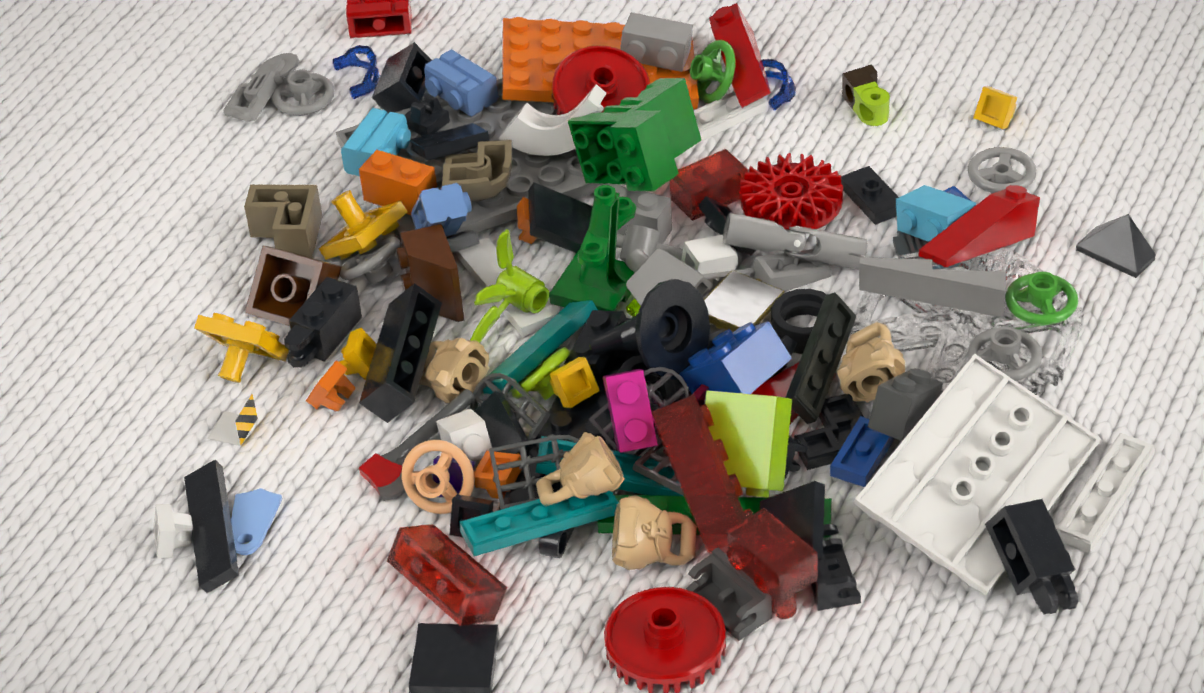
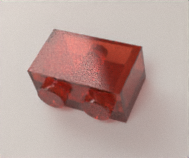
M724 149L678 169L679 174L670 180L671 201L694 221L705 216L698 207L705 196L726 206L740 200L741 179L744 180V174L749 172V170L727 149Z

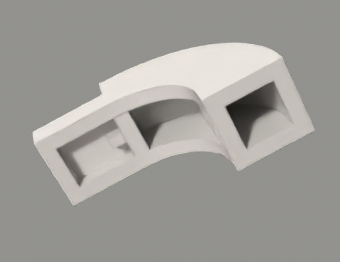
M596 84L572 111L562 115L545 114L526 103L508 123L499 139L512 140V148L533 155L551 156L569 152L575 149L568 120L590 113H601L604 107L600 103L605 97L606 92Z

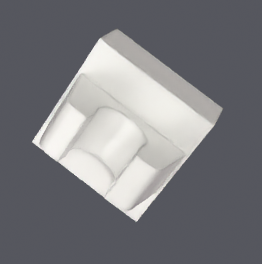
M156 504L153 535L157 559L172 558L173 549L191 545L190 530H193L191 515L173 513L171 504Z

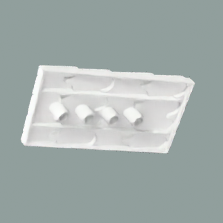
M974 354L858 494L854 504L860 507L869 517L880 521L893 530L902 540L913 544L926 553L935 563L946 567L959 576L968 586L987 595L1001 577L1005 568L985 523L1004 506L1043 499L1049 512L1098 446L1101 438Z

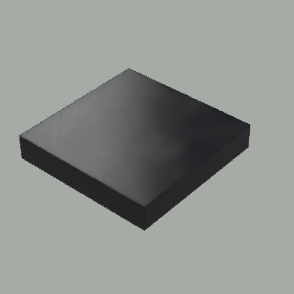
M474 123L410 139L412 151L427 161L477 148L478 142L490 141L488 131Z
M533 182L528 189L530 235L577 253L588 231L593 206Z
M813 481L760 501L758 575L768 578L823 559L824 484Z
M418 623L408 685L409 693H492L499 639L498 624Z

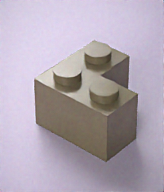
M250 184L244 205L250 237L274 238L275 248L312 258L323 216L317 185Z

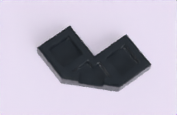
M850 394L825 399L819 415L825 428L794 436V439H798L807 447L806 452L797 451L807 470L832 464L860 416L864 417Z

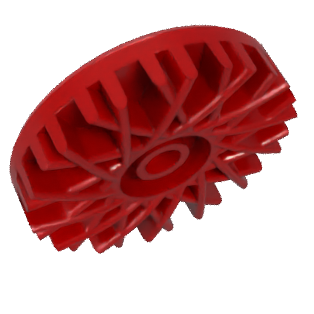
M589 46L572 52L560 62L553 76L551 98L554 99V109H557V115L566 114L572 111L597 84L606 92L605 97L600 103L603 107L620 105L622 99L638 97L641 91H644L646 86L650 84V79L642 64L627 52L610 46Z
M787 153L786 158L778 155L777 164L772 165L769 157H766L765 162H758L757 170L750 166L749 172L744 174V180L741 179V208L746 216L775 221L787 230H790L789 227L793 226L819 229L831 222L842 208L843 185L841 183V175H838V171L831 173V164H824L823 160L820 161L818 166H814L812 155L804 158V155L801 154L800 163H792L791 153Z
M657 587L643 590L622 601L610 614L604 630L606 657L609 660L610 668L612 669L616 666L618 678L624 677L626 685L633 678L636 679L639 690L647 686L648 692L653 693V684L663 685L664 693H669L671 687L675 693H680V683L689 680L690 688H694L695 682L701 685L704 683L707 670L714 675L715 668H720L721 655L725 656L726 648L724 620L718 609L709 600L695 592L676 587Z

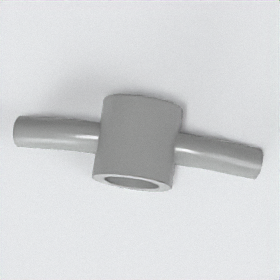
M628 224L625 235L617 233L616 247L622 248L619 259L624 261L636 249H641L650 257L659 248L681 261L683 249L659 243L661 232L644 226Z

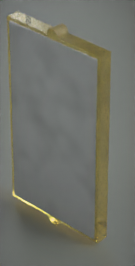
M731 270L704 298L709 312V321L711 324L716 325L717 328L731 329L733 333L749 322H752L754 326L758 325L770 313L775 300L783 295L785 291L766 284L761 279H754Z

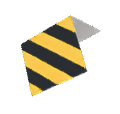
M253 394L250 395L239 414L224 411L207 439L241 446L258 419Z

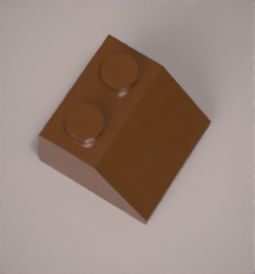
M442 224L400 233L402 247L396 250L400 268L406 269V274L400 275L403 291L415 283L442 302L439 316L456 322L465 321L458 267Z
M263 245L244 313L290 326L289 320L326 277L339 279L342 267Z

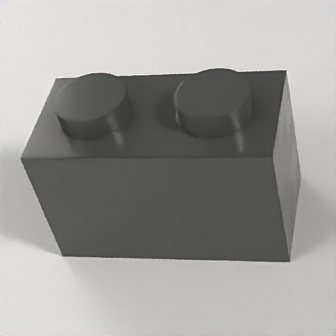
M910 369L878 385L868 428L898 440H904L939 398L943 382L931 378L932 375L927 371Z

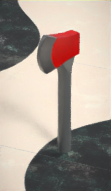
M465 389L398 447L381 456L375 453L358 468L361 476L376 489L383 501L397 498L406 492L402 483V463L408 453L416 445L428 441L439 432L437 420L460 413L476 400L474 394L470 390Z

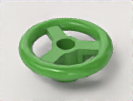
M724 40L711 42L701 54L694 57L690 66V76L693 80H697L699 99L704 103L720 100L728 91L734 77L735 54L731 45ZM721 50L724 52L726 59L725 72L722 71V65L720 64ZM718 81L721 83L713 93L708 94L705 91L712 82Z
M1036 272L1021 276L1009 285L1005 294L1006 305L1011 313L1022 321L1036 325H1052L1066 320L1076 311L1079 301L1075 288L1067 280L1049 272ZM1063 291L1067 296V304L1062 310L1056 312L1052 305L1053 297ZM1017 301L1032 303L1035 307L1040 308L1043 314L1029 312L1023 309Z

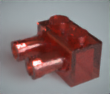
M763 508L727 531V557L736 570H742L754 580L760 591L769 593L772 596V613H776V617L780 619H789L797 612L796 594L818 580L817 551Z

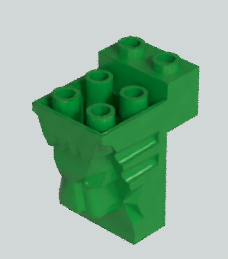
M659 78L653 83L648 84L638 97H627L621 100L620 105L606 106L603 113H590L568 120L585 183L626 184L628 191L657 190L679 174L675 158L701 141L685 78Z

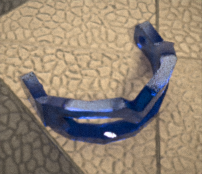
M358 45L348 49L344 55L332 60L335 70L348 66L368 69L362 83L350 87L349 91L353 99L375 90L380 73L376 67L378 63L376 55L371 47ZM356 54L367 55L370 62L360 60Z
M761 59L764 67H772L781 71H765L766 77L783 80L779 92L768 101L769 106L776 110L784 102H791L795 97L796 87L783 63L774 59Z

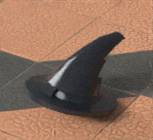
M679 279L660 282L646 294L637 315L590 341L591 353L596 355L622 349L639 351L648 369L663 367L680 374L690 365L688 359L691 356L708 348L710 335L708 308L701 293L691 283ZM656 371L653 373L657 377H663L667 372ZM674 375L671 378H669V380L678 379Z

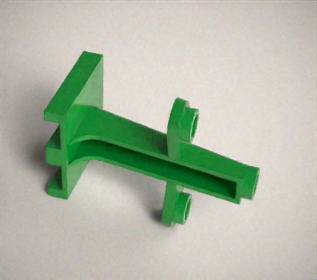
M601 185L594 190V202L588 231L580 250H578L549 293L550 304L566 307L572 302L592 300L597 310L617 311L620 302L626 303L629 299L631 292L627 288L626 283L634 272L624 261L615 259L617 230L635 217L636 205L628 197H619L620 193H616L614 187Z

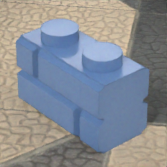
M452 49L440 55V59L435 58L425 65V87L432 96H439L447 101L454 110L460 109L472 117L482 111L483 107L487 108L498 99L496 76Z
M458 183L442 186L440 190L436 187L421 191L411 212L415 229L442 224L446 236L456 234L462 223L466 221L467 213L472 211L470 197L467 192H462L461 185Z

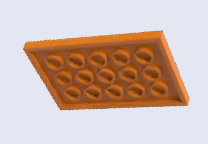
M503 18L502 100L554 102V99L551 98L552 82L560 62L572 52L584 47L610 46L620 49L622 31L625 25L617 22H609L607 24L590 23L584 20L567 22L555 19ZM693 39L691 41L690 53L682 72L642 64L648 74L650 83L659 78H685L693 110L698 109L697 80H693L690 76V66L694 59Z

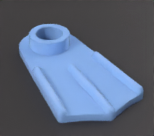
M259 488L235 495L231 524L236 553L250 555L261 546L282 501L281 494Z

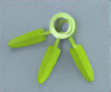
M508 229L499 235L496 247L498 266L501 269L506 268V270L500 273L496 284L485 287L477 293L474 305L500 302L502 299L504 301L498 308L492 306L476 327L470 341L477 340L481 343L509 304L525 313H538L548 302L549 290L545 287L544 282L521 268L512 266L514 255Z

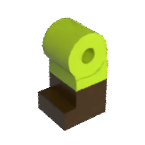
M872 64L842 73V97L863 123L869 126H880L889 119L890 95L886 90L878 87V72Z

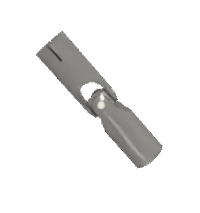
M729 213L727 216L723 234L724 244L764 252L784 250V253L795 258L858 270L860 257H863L861 255L866 256L867 239L799 226L789 227L790 230H787L775 221ZM804 233L812 234L816 237L817 244L814 250L808 253H801L806 243Z

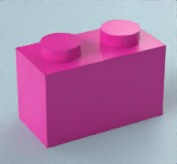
M637 369L603 376L617 451L622 453L658 446L644 371Z

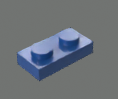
M860 416L830 465V476L865 487L895 438L868 428L870 419Z

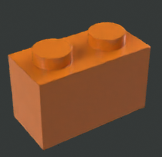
M376 150L359 168L364 201L380 206L401 201L408 211L406 213L408 215H411L421 191L437 187L435 167L380 150Z

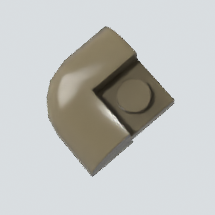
M512 140L478 142V153L445 156L442 186L458 183L461 185L462 192L468 193L471 202H480L496 197L506 187L511 176Z

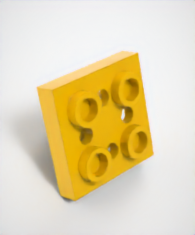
M350 190L345 191L331 202L336 206L347 226L318 249L325 260L338 256L342 260L351 256L356 251L363 254L377 244L375 239L382 234L384 236L395 230L400 225L398 220L408 211L402 202L398 201L363 212L353 197Z
M213 313L212 318L198 315L194 329L221 345L228 347L221 370L218 373L219 377L240 383L249 353L286 362L289 349L279 342V335L265 331V326L251 321H245L243 326L234 323L233 318L219 313Z

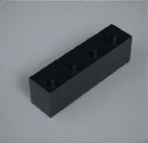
M415 283L388 305L359 404L387 423L415 402L442 302Z

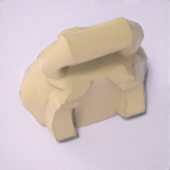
M875 322L850 336L846 346V354L843 355L842 363L837 370L840 388L845 394H850L853 401H866L869 403V401L875 400L878 385L905 372V360L903 354L894 348L888 327Z
M460 337L454 340L448 339L444 342L433 341L429 348L420 384L433 389L435 396L445 403H450L465 389L473 393L475 387L490 369L488 367L489 353L485 351L484 347L477 340L470 341Z
M584 432L577 444L563 455L564 457L559 464L560 469L538 480L536 488L540 502L545 506H549L572 496L583 499L590 495L597 496L604 492H613L622 484L624 477L619 462L602 437H595L591 433ZM561 482L563 487L554 492L552 484Z
M637 495L623 498L617 504L615 511L612 561L627 570H640L655 562L676 566L685 565L695 557L697 526L689 517L681 513L662 511L651 504L646 498L644 499ZM675 523L682 524L679 556L670 552L673 537L672 524Z

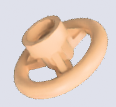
M443 440L424 441L416 445L404 460L402 466L404 489L412 502L427 512L435 514L451 513L452 498L457 495V492L449 482L448 468L453 458L459 464L463 474V485L458 495L471 496L473 492L475 476L472 464L466 454L454 444ZM431 451L442 452L435 465L427 466L421 471H413L416 461L425 453ZM432 474L438 476L440 484L433 481ZM443 495L447 502L438 503L427 498Z

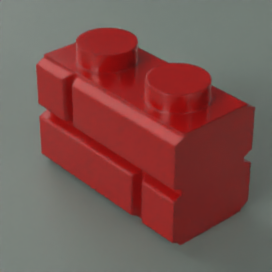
M347 0L346 18L350 38L412 34L410 0Z

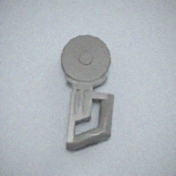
M283 53L261 64L256 73L250 76L251 81L249 83H243L238 86L224 108V114L245 121H255L277 85L283 83V79L288 77L298 67L300 61L297 55ZM245 99L249 103L248 108L241 107Z

